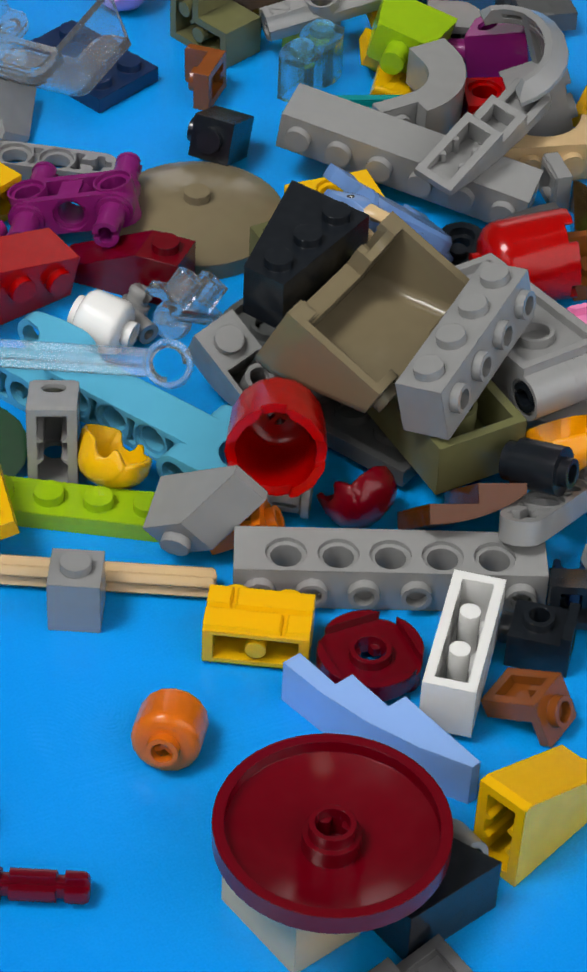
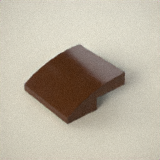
M476 483L444 492L445 504H426L397 512V527L401 530H425L486 516L503 509L526 495L527 483Z

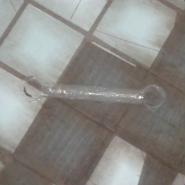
M0 339V368L148 377L156 386L168 390L177 389L185 385L190 380L194 371L192 354L183 343L175 339L158 340L149 348ZM168 347L176 350L181 355L183 364L187 365L183 376L173 382H167V377L159 375L155 371L152 362L158 351Z

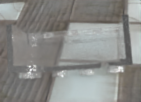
M0 0V79L68 96H84L93 90L131 46L114 0H97L56 47L22 39L29 29V21L26 14L20 10L10 8L7 0Z

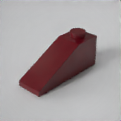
M150 230L121 235L118 243L109 248L97 245L94 240L75 243L69 246L80 256L74 282L123 296L128 294L129 287L132 284L141 283L152 290L153 298L149 303L174 310L179 309L195 285L196 241L178 237L172 233Z

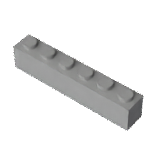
M302 83L298 84L282 112L276 146L327 165L332 163L347 172L367 169L373 180L377 183L487 223L531 208L544 171L503 156L474 181L449 196L414 174L415 167L445 136L444 134Z

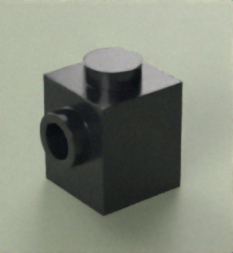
M216 105L195 113L187 130V139L190 141L188 155L225 166L246 158L254 116Z

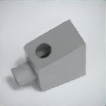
M75 380L30 381L26 402L28 478L79 484L77 462L78 440L80 437L79 382ZM50 446H61L62 454L60 458H50L44 454V450Z

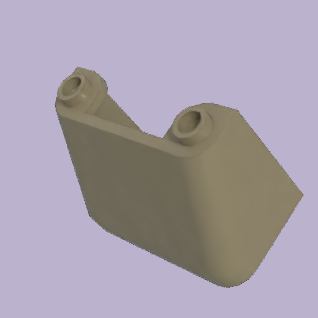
M394 211L377 226V231L368 243L361 245L349 261L307 302L300 300L287 312L254 358L269 373L282 378L294 379L308 387L311 391L364 414L371 407L380 413L397 393L396 387L393 384L398 380L470 280Z

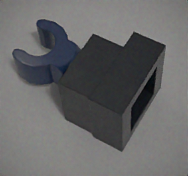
M555 559L552 568H549L546 605L569 609L570 602L581 604L577 630H587V570L581 561L578 569H567L561 566L559 559Z

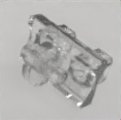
M179 267L168 282L152 280L145 292L150 297H157L163 300L157 306L153 316V323L158 327V334L164 339L178 340L189 333L192 323L211 324L222 315L215 306L228 288L209 271L202 270L197 276L193 271L184 267Z

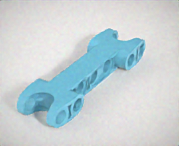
M31 312L18 323V335L26 348L6 349L0 347V399L26 412L30 381L75 380L79 382L80 421L85 424H99L120 430L122 432L123 444L133 449L139 444L143 445L144 454L157 461L156 469L159 477L227 466L224 450L233 406L221 405L210 415L99 358L98 346L87 332L63 319L44 312ZM33 327L39 331V336L36 334Z

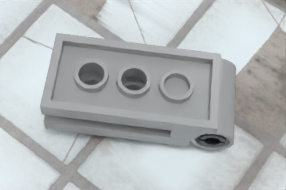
M489 253L458 264L455 267L470 279L483 261L507 264L493 253ZM531 282V291H534L536 296L534 317L491 378L494 384L521 412L527 421L539 419L587 400V324Z

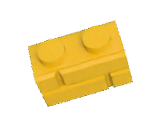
M210 584L202 626V661L283 669V662L298 653H301L310 661L316 595L300 593L292 589L275 591L248 588L241 584H231L228 586Z

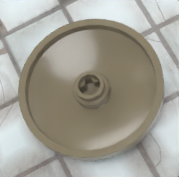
M205 161L168 163L147 169L139 175L138 181L141 185V193L138 200L142 217L135 224L122 228L120 236L156 230L196 241L195 281L228 278L244 273V265L249 258L250 226L269 221L281 198L263 179L234 166H225Z

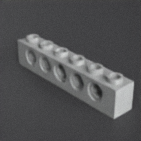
M234 526L233 584H241L255 589L275 591L292 589L300 593L315 594V608L442 611L454 569L506 579L504 611L514 612L517 599L545 604L549 570L545 542L531 547L512 546L500 541L498 532Z

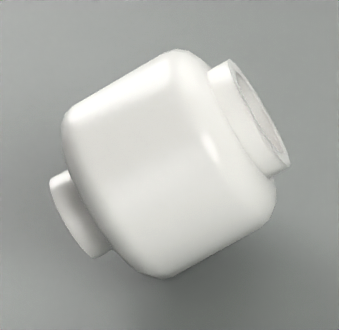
M100 289L90 291L86 296L79 295L74 301L67 318V322L83 329L94 339L98 346L99 355L105 358H112L118 355L123 348L131 349L140 331V323L135 322L134 306L129 301Z

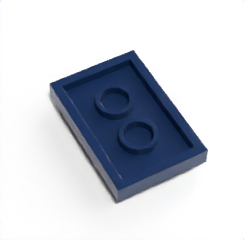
M73 20L65 22L48 33L34 38L29 43L13 50L15 66L98 113L104 112L158 81L157 66Z

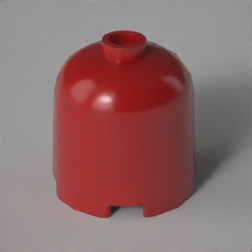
M565 208L492 221L482 229L477 240L476 252L469 254L470 261L493 253L508 266L528 269L530 282L554 300L577 298L576 289L572 288V286L581 285L578 241L569 242L565 225L573 224V220Z
M282 377L258 380L244 389L232 407L224 450L227 466L238 465L268 492V495L282 496L289 494L290 498H294L316 484L324 472L328 450L326 422L322 406L316 396L308 387L296 380Z

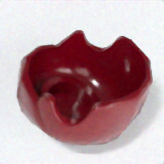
M385 465L374 466L361 474L352 484L342 481L334 482V494L325 496L324 493L320 492L316 497L328 517L338 526L343 528H363L379 521L391 508L397 495V484L393 474Z

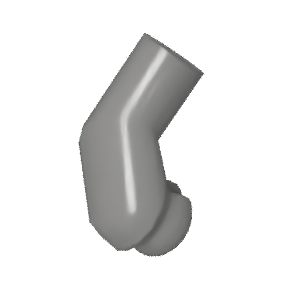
M134 283L129 287L128 294H124L122 299L129 301L135 308V322L140 323L137 340L142 344H148L158 334L157 325L147 317L150 310L148 304L153 298V293L149 287L141 283Z

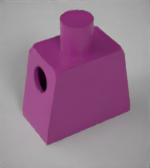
M480 16L474 20L464 39H448V42L460 53L466 64L467 78L500 77L499 71L531 61L524 26L519 24L495 23L485 26Z

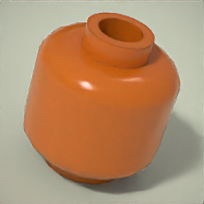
M162 688L152 692L141 703L132 728L131 741L134 751L149 766L163 771H178L190 766L200 754L208 729L207 710L199 699L189 692L180 689Z

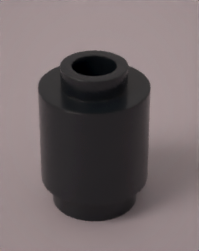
M522 437L518 441L509 440L503 447L500 455L499 475L501 479L507 480L509 483H527V490L560 497L567 489H571L575 485L578 478L579 462L574 458L573 451L568 446Z

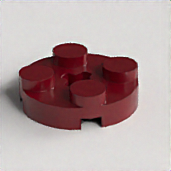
M373 610L352 611L331 620L325 627V635L318 641L316 666L335 684L353 674L382 701L398 698L418 688L423 664L424 644L419 633L411 624L399 617H396V624L388 620L379 619L380 611ZM368 651L371 656H380V658L375 660L364 659L361 657V653Z

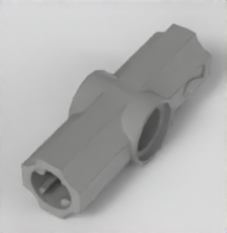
M285 0L259 8V16H261L264 34L267 40L271 42L306 31L316 35H329L340 27L341 21L377 11L382 0Z

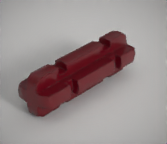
M0 867V900L1 896H8L9 901L56 903L57 898L64 899V902L68 904H86L89 902L91 876L86 871L66 870L65 875H59L57 870L10 867L9 872H3V868Z

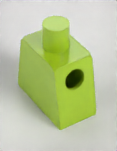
M382 0L373 22L366 54L369 58L378 61L381 69L387 74L396 75L400 72L407 74L409 48L442 38L448 41L458 18L417 0Z

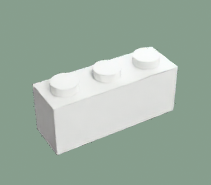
M454 569L423 676L419 709L449 734L469 738L472 736L497 641L503 611L506 579Z

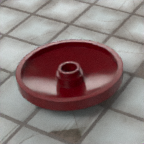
M333 733L301 735L275 742L256 751L237 765L220 787L213 807L212 850L215 862L226 883L239 898L260 914L286 926L304 931L326 934L358 933L381 928L401 920L421 907L434 894L444 879L450 863L453 843V819L448 801L434 778L422 766L402 752L380 742L359 736Z

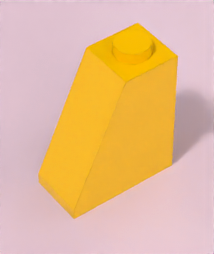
M562 744L488 773L480 780L473 832L488 846V856L502 862L500 877L513 887L517 886L587 823V759L581 758Z

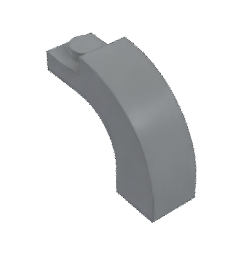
M445 38L409 48L406 84L413 92L373 103L372 109L446 135L460 120L462 114L467 72L462 56Z

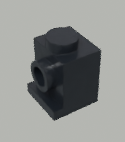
M517 599L514 612L503 610L499 624L497 642L506 643L503 665L521 669L561 672L562 676L566 678L575 643L581 604L570 602L569 609Z

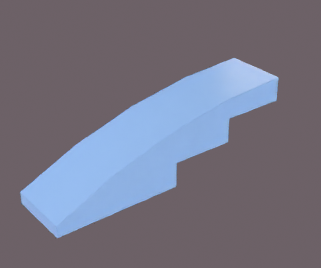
M301 653L283 662L281 700L321 732L359 736L388 745L422 766L434 778L445 796L465 804H469L476 799L481 762L406 696L388 706L353 674L335 684Z

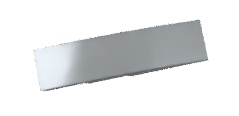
M516 77L499 97L492 94L473 115L467 111L415 167L414 174L447 195H453L474 181L517 144L550 110L552 99L544 95L539 100L521 107L515 92L520 79Z

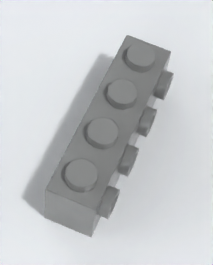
M487 261L481 263L395 382L403 430L449 440L534 317L536 296L534 291H531L528 269Z

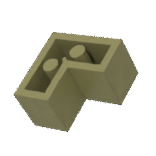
M170 0V36L186 46L188 44H196L225 50L226 68L260 52L261 16L233 0Z

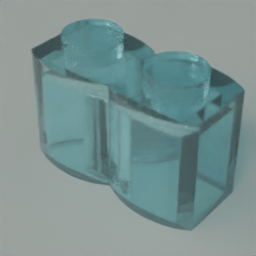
M316 19L302 28L299 38L289 41L281 48L278 63L277 99L289 102L299 83L323 91V88L334 84L341 77L345 27L336 25L327 19Z

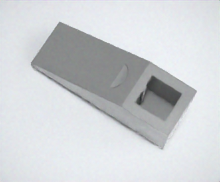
M233 309L196 333L186 351L188 357L212 388L231 406H234L244 389L258 380L278 377L269 373L254 360L262 346Z

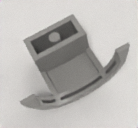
M506 4L490 5L480 10L479 12L485 26L495 23H510L524 26L531 61L499 71V76L503 78L505 89L516 77L520 79L515 92L521 107L539 100L544 95L552 99L550 110L536 123L527 135L555 136L572 130V118L578 117V112L571 92L567 93L566 85L571 83L567 68L569 50L565 35L557 24L543 13L520 6Z

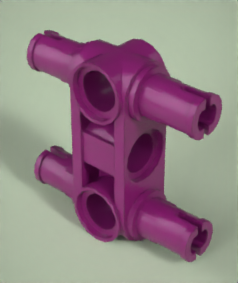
M124 152L117 156L113 170L58 176L56 174L57 169L52 163L45 161L36 163L32 168L30 179L14 184L7 191L11 206L8 222L11 227L6 235L43 228H50L56 235L92 231L94 242L97 245L106 248L115 246L119 241L121 229L135 224L142 217L138 200L141 193V185L138 178L142 171L139 156L132 152Z

